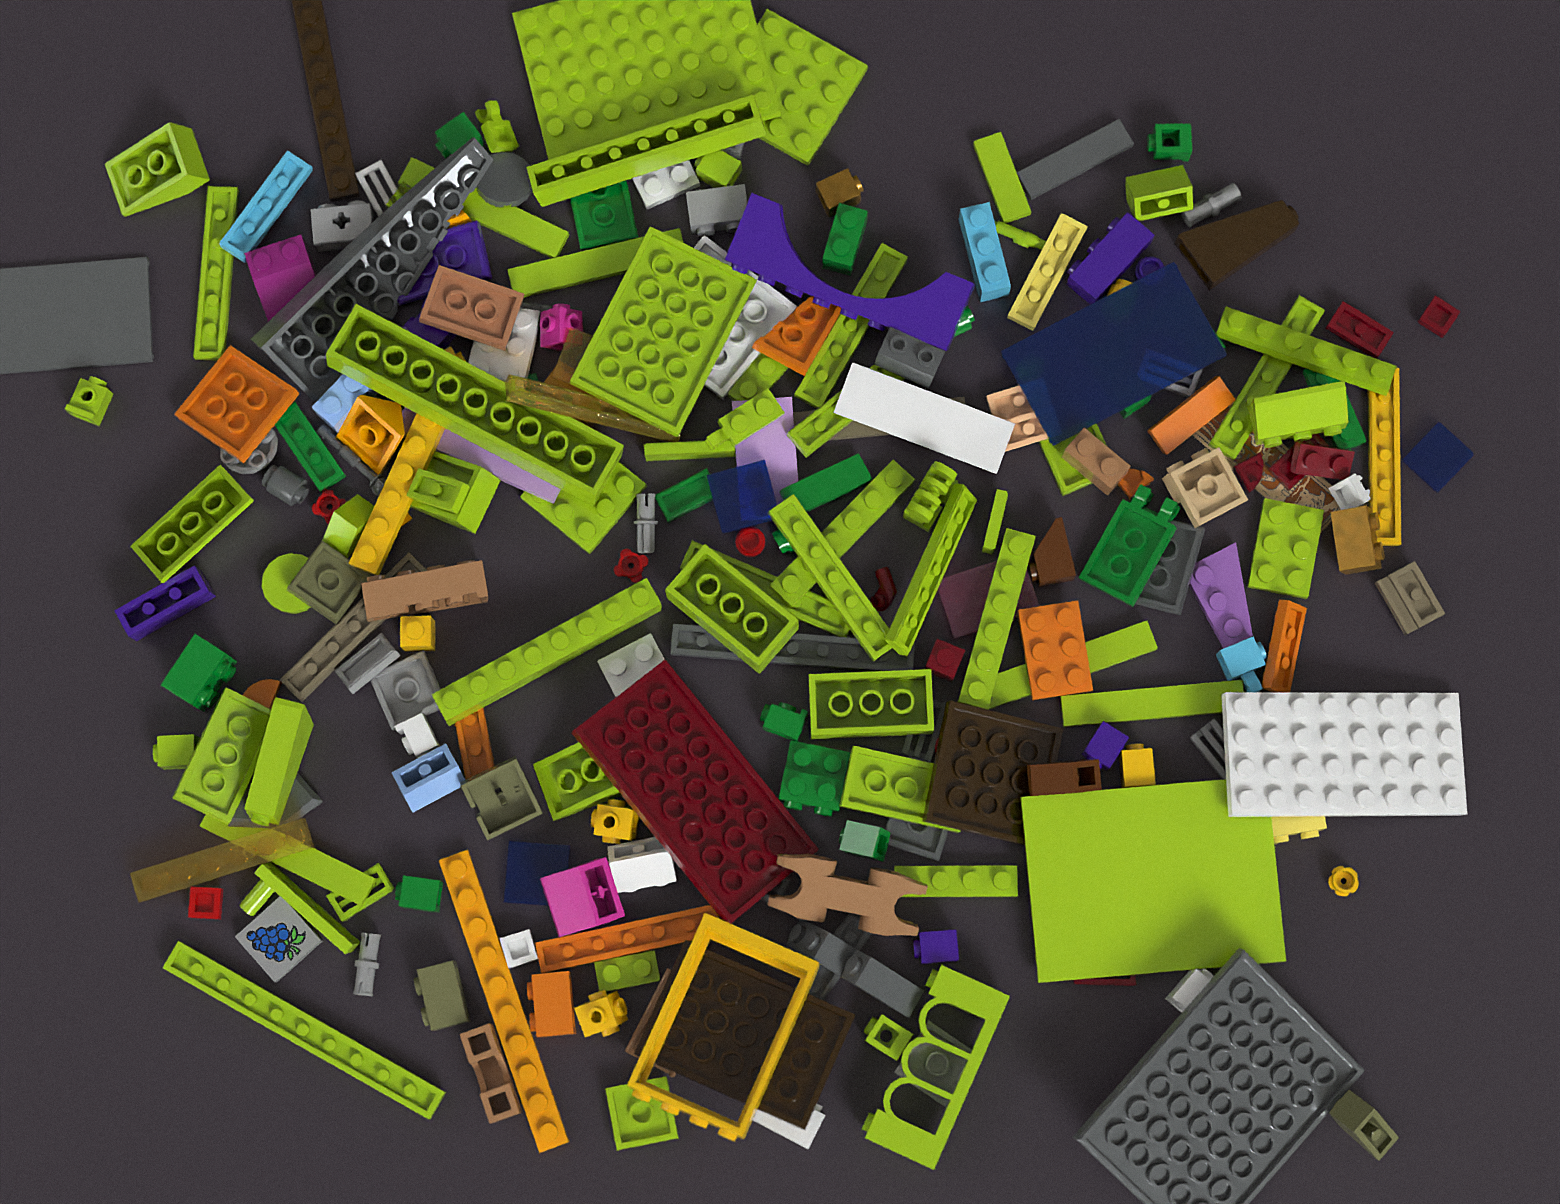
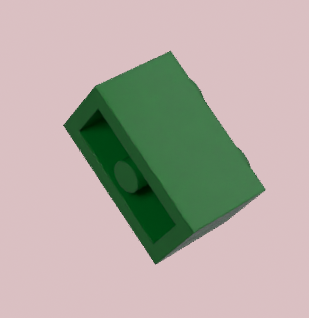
M839 203L823 255L822 268L851 276L867 223L868 211Z

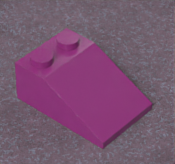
M302 235L244 253L268 322L317 275L308 245Z

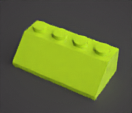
M219 465L130 547L155 576L164 583L254 500Z

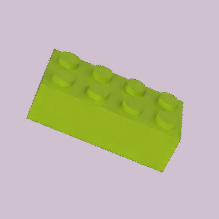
M706 544L703 545L665 589L666 597L669 601L759 674L799 629V620Z
M931 669L809 674L811 739L929 735L934 732Z

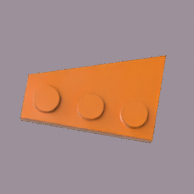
M811 296L799 305L785 320L777 323L769 333L756 340L752 348L805 376L839 318L842 308L833 304L830 305L829 309L813 303L814 296Z

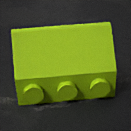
M1345 381L1253 398L1249 414L1256 445L1264 444L1265 448L1281 445L1282 440L1294 438V442H1302L1312 439V434L1324 433V436H1333L1342 433V429L1346 428L1349 422Z

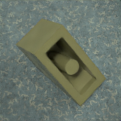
M1350 1090L1335 1103L1329 1112L1338 1125L1378 1161L1399 1138L1375 1108Z

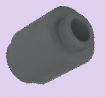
M272 465L262 480V485L266 487L268 493L290 506L302 503L309 491V488L306 487L307 480L283 466Z

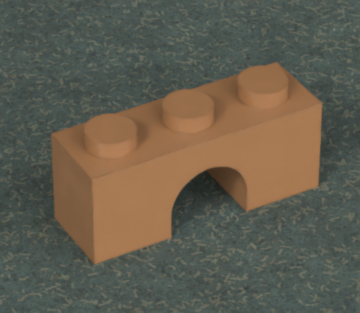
M486 1024L461 1033L460 1037L469 1064L472 1065L479 1082L480 1097L489 1123H496L523 1113L494 1025Z

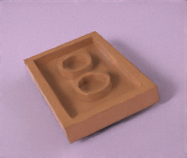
M439 265L419 322L505 351L524 299V293Z

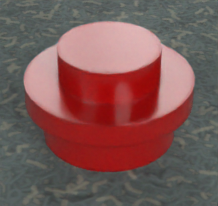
M755 527L743 528L736 536V548L746 557H755L764 550V534Z

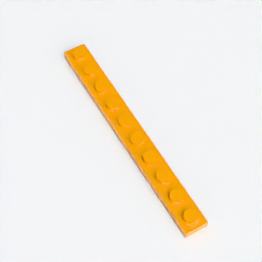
M465 850L440 859L439 863L538 1151L541 1153L570 1142L514 979L507 966L502 945L470 852Z

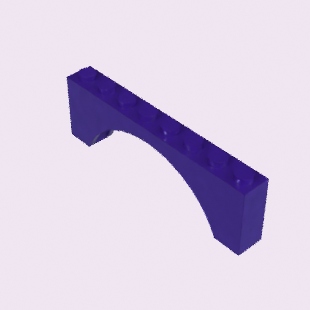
M754 193L750 195L725 258L726 261L732 263V269L737 272L747 274L748 270L759 274L757 279L772 286L775 285L776 281L787 285L785 291L798 297H802L803 292L814 296L812 302L828 309L831 304L842 308L840 314L854 320H857L858 315L869 319L867 325L881 331H884L886 326L892 327L945 351L949 350L975 287L974 283L945 272L928 286L899 297L875 299L844 293L821 280L806 266L797 254L786 229L783 206Z

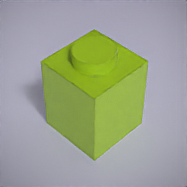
M722 150L697 157L694 164L697 167V178L713 188L733 186L742 172L741 161Z
M194 734L157 736V744L153 745L154 762H158V767L164 770L186 769L200 737Z

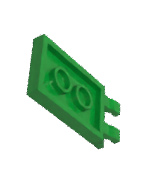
M1141 484L1131 503L1122 499L1079 576L1081 581L1132 607L1177 529L1170 522L1180 510V507L1177 506L1178 503L1167 497L1159 513L1147 508L1154 494L1151 493V489Z

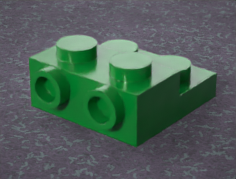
M791 740L779 794V800L784 802V807L800 811L802 806L814 808L815 814L829 817L832 816V812L839 813L850 752Z

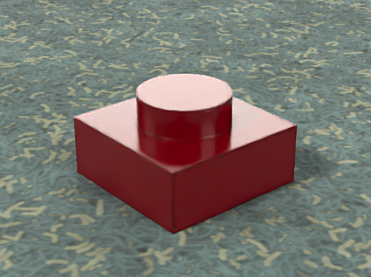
M1435 295L1417 323L1443 338L1461 311Z

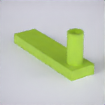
M272 862L261 864L255 871L260 880L239 904L247 914L254 916L275 891L344 954L354 952L361 942Z

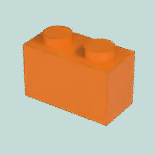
M564 971L532 975V982H527L528 1000H534L535 1012L529 1014L531 1032L536 1031V1037L576 1034L571 972Z

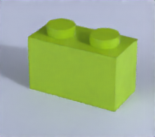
M1183 165L1125 177L1126 201L1133 217L1138 221L1193 210V187Z

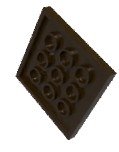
M946 701L922 822L1025 846L1021 797L1030 796L1027 765L1057 762L1063 728L958 702Z

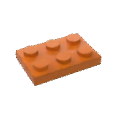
M1078 600L1017 610L1032 700L1093 691Z

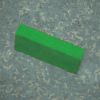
M706 468L656 494L655 500L667 522L670 523L720 497L721 493Z

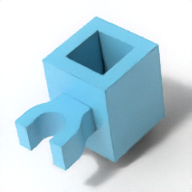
M1254 636L1224 648L1216 654L1227 681L1241 677L1246 693H1258L1263 689L1254 671L1266 665L1264 659L1267 658L1261 642L1256 643Z

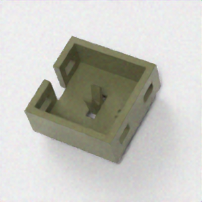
M516 756L460 782V786L471 808L475 807L476 803L480 810V813L476 814V819L487 840L543 814ZM500 787L502 791L496 793L495 789Z

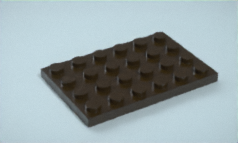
M685 940L635 1049L634 1055L640 1057L691 945V942ZM706 949L655 1064L746 1104L796 988ZM808 994L757 1110L805 1131L854 1021L855 1014Z

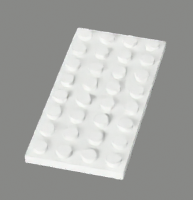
M1225 692L1221 694L1228 817L1462 816L1467 814L1458 693Z

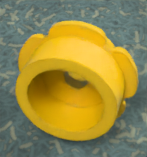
M1338 866L1332 870V876L1328 878L1329 887L1332 890L1334 889L1335 893L1339 896H1348L1349 893H1354L1358 889V875L1350 867ZM1342 878L1346 879L1345 884L1341 883Z

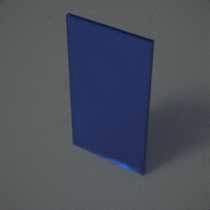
M1175 262L1001 351L1002 358L1005 359L1052 446L1080 433L1083 428L1088 429L1227 356L1226 350L1222 347Z

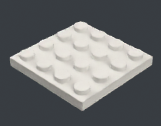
M705 235L694 247L729 266L732 264L725 260L727 252ZM748 270L747 275L755 279H758V276L756 274H754L751 270ZM757 280L704 386L723 400L734 384L761 353L752 348L754 342L761 336L764 337L777 323L791 315L797 306L769 284Z

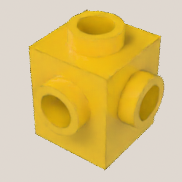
M608 799L607 804H598L597 809L593 810L591 816V827H594L593 835L603 836L602 842L620 844L621 839H636L639 816L632 807H626V801Z
M605 989L588 995V1002L574 1008L585 1037L599 1032L602 1033L603 1037L620 1031L619 1025L628 1020L626 1003L619 996L618 991L607 994Z

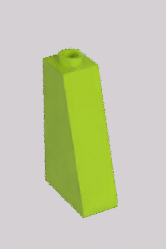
M275 697L244 808L251 821L258 825L269 826V823L276 825L280 823L314 726L304 704Z

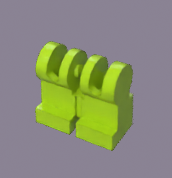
M935 461L905 509L903 518L929 532L942 511L943 507L940 504H946L954 484L958 483L955 479L958 474L948 466Z

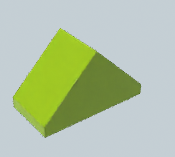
M357 494L333 512L322 541L348 558L357 546L374 505Z

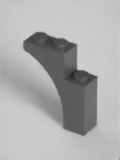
M800 919L790 931L786 946L819 962V965L908 1018L924 993V990L877 960L803 919Z

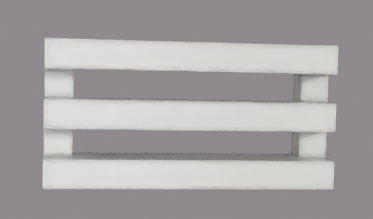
M382 160L355 173L378 217L383 214V211L364 178L365 176L370 175L387 209L392 206V203L374 171L380 169L396 201L401 198Z

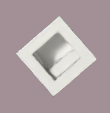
M423 713L395 726L399 734L405 733L406 737L402 738V742L409 755L414 753L419 758L440 747L428 719Z

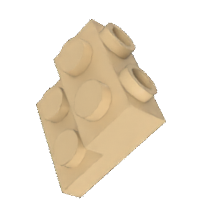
M1219 447L1211 452L1207 448L1198 451L1191 456L1193 461L1184 465L1182 460L1166 469L1169 474L1162 478L1173 500L1178 504L1181 502L1194 528L1248 500Z

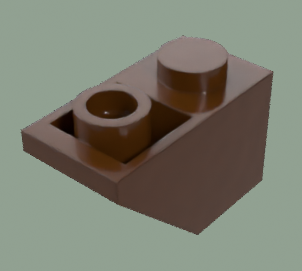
M1078 759L1027 765L1030 796L1102 790L1099 759Z

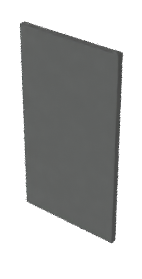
M148 257L0 269V374L153 362L150 262Z

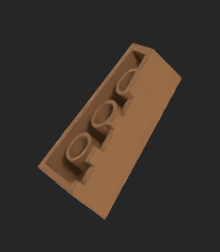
M482 560L458 562L457 565L449 567L437 565L428 567L427 571L415 573V570L398 572L396 577L386 579L385 575H375L367 577V582L361 583L368 622L488 602V591Z

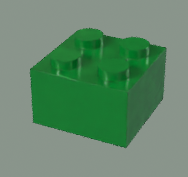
M194 634L161 683V686L204 712L207 707L210 709L218 700L220 695L218 690L224 682L228 683L236 672V667L234 666L237 661Z

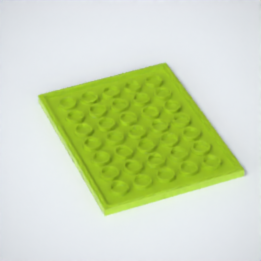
M1226 779L1021 797L1038 983L1223 967L1239 948L1249 954L1258 964L1286 961L1272 817H1228Z

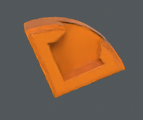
M1129 469L1127 474L1118 483V486L1131 499L1140 484L1146 487L1153 482L1154 478L1145 471Z
M273 679L258 681L251 685L244 692L243 696L272 709L282 682Z

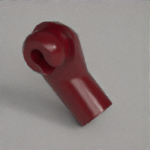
M889 567L875 571L880 587L875 595L871 597L870 602L877 611L888 609L897 595V588Z

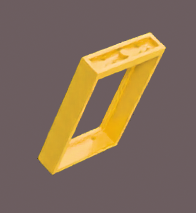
M705 913L627 1084L630 1089L634 1090L632 1096L649 1103L651 1098L662 1103L660 1107L662 1110L676 1116L679 1111L691 1116L689 1119L691 1123L706 1129L708 1124L719 1128L718 1134L731 1141L735 1142L737 1137L744 1139L820 968L819 962ZM710 940L800 978L738 1122L647 1082Z

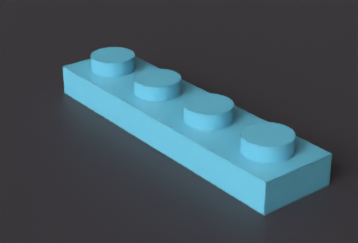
M287 150L220 241V247L245 263L247 260L244 253L256 249L313 171L312 166Z

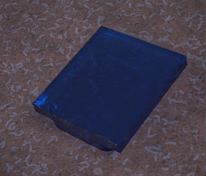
M1438 422L1405 456L1402 462L1438 493L1470 460L1474 453L1445 426Z

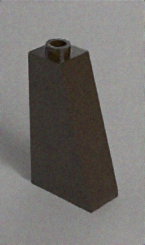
M1283 200L1185 231L1178 235L1175 246L1210 291L1294 233L1300 224L1298 221L1299 216L1292 206H1287Z

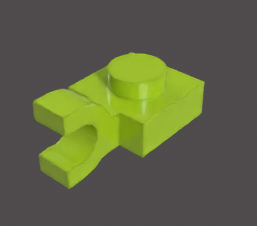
M487 101L485 103L487 109H478L475 111L478 121L484 123L480 127L490 152H513L519 145L509 120H502L497 101Z

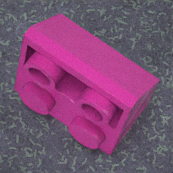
M606 857L594 859L540 878L559 937L625 916Z

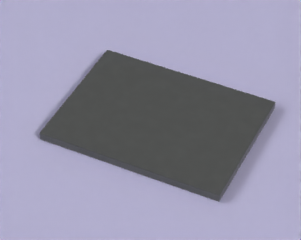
M1239 948L1073 1137L1143 1204H1249L1365 1070L1249 954Z

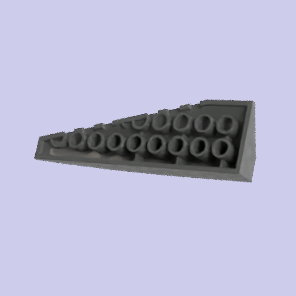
M474 137L426 175L370 224L251 338L314 403L342 375V373L327 366L326 352L354 306L358 304L388 321L394 318L399 310L397 307L400 304L397 299L401 295L407 296L432 258V252L439 241L442 242L448 232L446 229L450 225V222H447V220L454 214L457 216L460 214L464 207L462 204L467 196L475 190L494 159Z

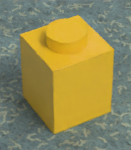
M400 616V647L405 652L435 651V620L431 616Z
M1144 744L1125 745L1126 750H1121L1118 755L1121 788L1156 785L1152 748L1144 749Z

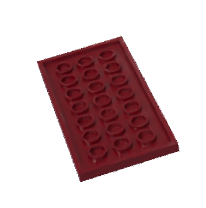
M666 660L659 663L571 732L723 921L729 924L734 922L793 872V870L777 864L778 854H814L819 850Z

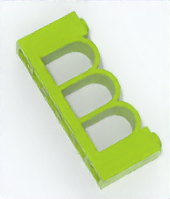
M943 965L940 966L939 971L932 969L925 985L931 988L928 995L935 998L927 1002L920 1011L918 1022L920 1032L924 1037L916 1038L908 1043L902 1053L901 1066L906 1077L899 1078L889 1085L883 1099L885 1112L877 1109L875 1114L869 1112L862 1127V1130L867 1132L866 1139L933 1170L1010 997ZM945 1003L984 1020L970 1054L935 1038L929 1033L926 1028L925 1019L931 1007L936 1004ZM923 1043L932 1044L967 1060L952 1094L918 1079L911 1073L907 1060L909 1053L915 1046ZM906 1083L915 1084L949 1100L935 1135L894 1115L890 1107V1097L896 1087Z

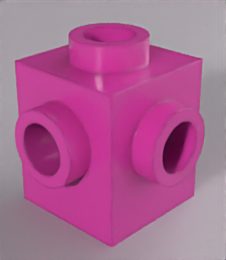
M554 304L552 309L540 312V347L564 352L583 346L582 311L570 309L568 304Z

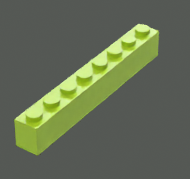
M752 94L526 168L533 194L541 207L763 137L767 134L759 107Z
M645 578L433 693L432 697L448 726H451L662 611V604L648 579Z

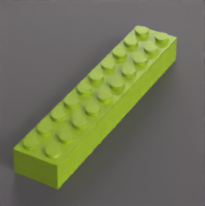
M358 304L354 306L326 352L327 366L591 506L595 505L622 457L623 444Z

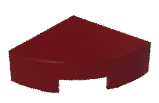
M1260 452L1233 467L1247 494L1255 489L1263 475L1264 461Z

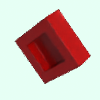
M190 887L188 918L221 920L223 889Z

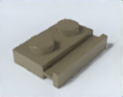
M1415 561L1375 583L1405 636L1445 614Z

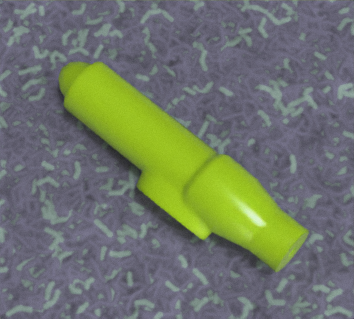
M994 221L997 233L1013 239V243L1026 248L1035 247L1041 250L1046 243L1045 240L1040 239L1035 234L1001 221Z

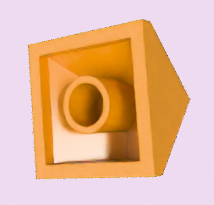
M359 395L336 435L344 445H347L376 474L383 473L405 435L401 405L393 401Z

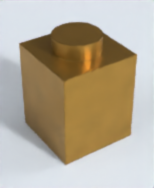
M848 168L816 183V194L828 217L836 214L839 203L848 206L860 203V192L863 191L862 184L857 175H851Z

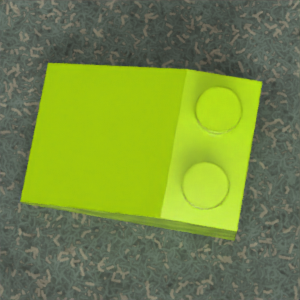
M171 122L105 163L122 216H129L187 195L210 181L192 128Z
M435 451L426 471L466 483L470 486L458 514L415 500L412 501L410 507L454 527L476 534L501 480L481 466Z
M579 742L533 764L553 821L604 803L608 799L622 796Z

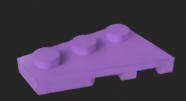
M1235 542L1196 562L1189 584L1223 649L1253 636Z

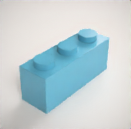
M990 203L961 208L959 223L979 301L984 302L1009 296L1011 284Z

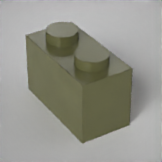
M449 961L417 970L418 977L414 978V985L417 995H423L425 1007L421 1008V1015L425 1026L430 1025L431 1031H436L471 1022L456 961Z

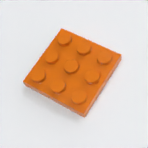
M230 345L174 415L230 455L245 463L297 398L299 392Z

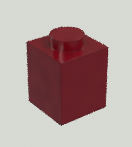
M937 639L925 669H931L932 675L952 683L965 650Z

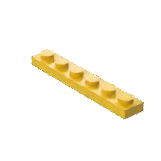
M416 413L349 561L351 566L372 575L380 574L413 501L406 496L418 468L427 470L444 433V427Z

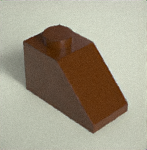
M1062 517L1055 519L1031 559L1032 563H1028L1030 578L1032 581H1037L1038 588L1072 581L1076 576Z

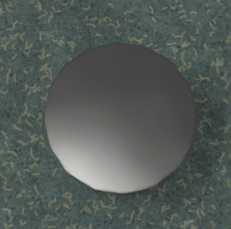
M499 152L490 154L494 160L476 187L478 194L485 202L495 207L504 208V205H511V207L520 205L528 199L533 191L526 168L530 166L529 163L514 153Z

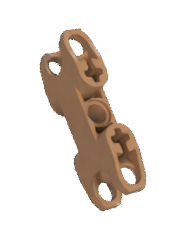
M778 854L777 864L797 872L801 877V885L798 891L792 895H769L768 906L787 912L797 918L815 922H824L827 908L860 915L858 929L884 936L918 935V925L897 917L894 912V905L897 899L904 894H926L928 887L926 883L911 879L897 871L876 867L870 868L868 881L835 875L837 861L828 857L813 854Z

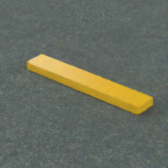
M1399 368L1395 369L1391 386L1386 396L1368 390V489L1370 490L1369 497L1371 498L1369 500V507L1373 509V513L1377 512L1380 530L1376 531L1377 541L1382 542L1383 546L1401 545Z

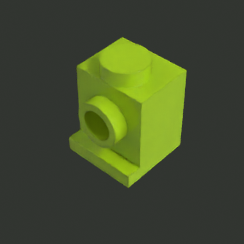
M90 376L87 381L80 378L70 403L66 405L65 410L76 418L100 426L113 393L106 388L107 383L101 379ZM91 392L93 394L92 399L85 401L88 393Z
M882 1014L879 1019L872 1017L863 1031L868 1035L865 1040L867 1043L895 1061L898 1060L913 1036L911 1032ZM883 1030L891 1032L892 1039L889 1042L881 1040L880 1033Z

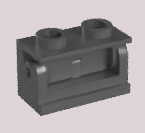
M890 327L874 365L929 389L945 351Z

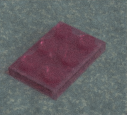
M997 561L942 579L937 591L954 639L978 631ZM1027 570L1013 620L1018 619L1017 610L1039 607Z

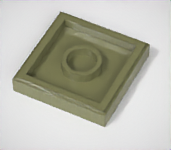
M321 541L286 590L337 625L362 590L361 583L367 582V577L372 576V574L349 564L350 559L324 541Z

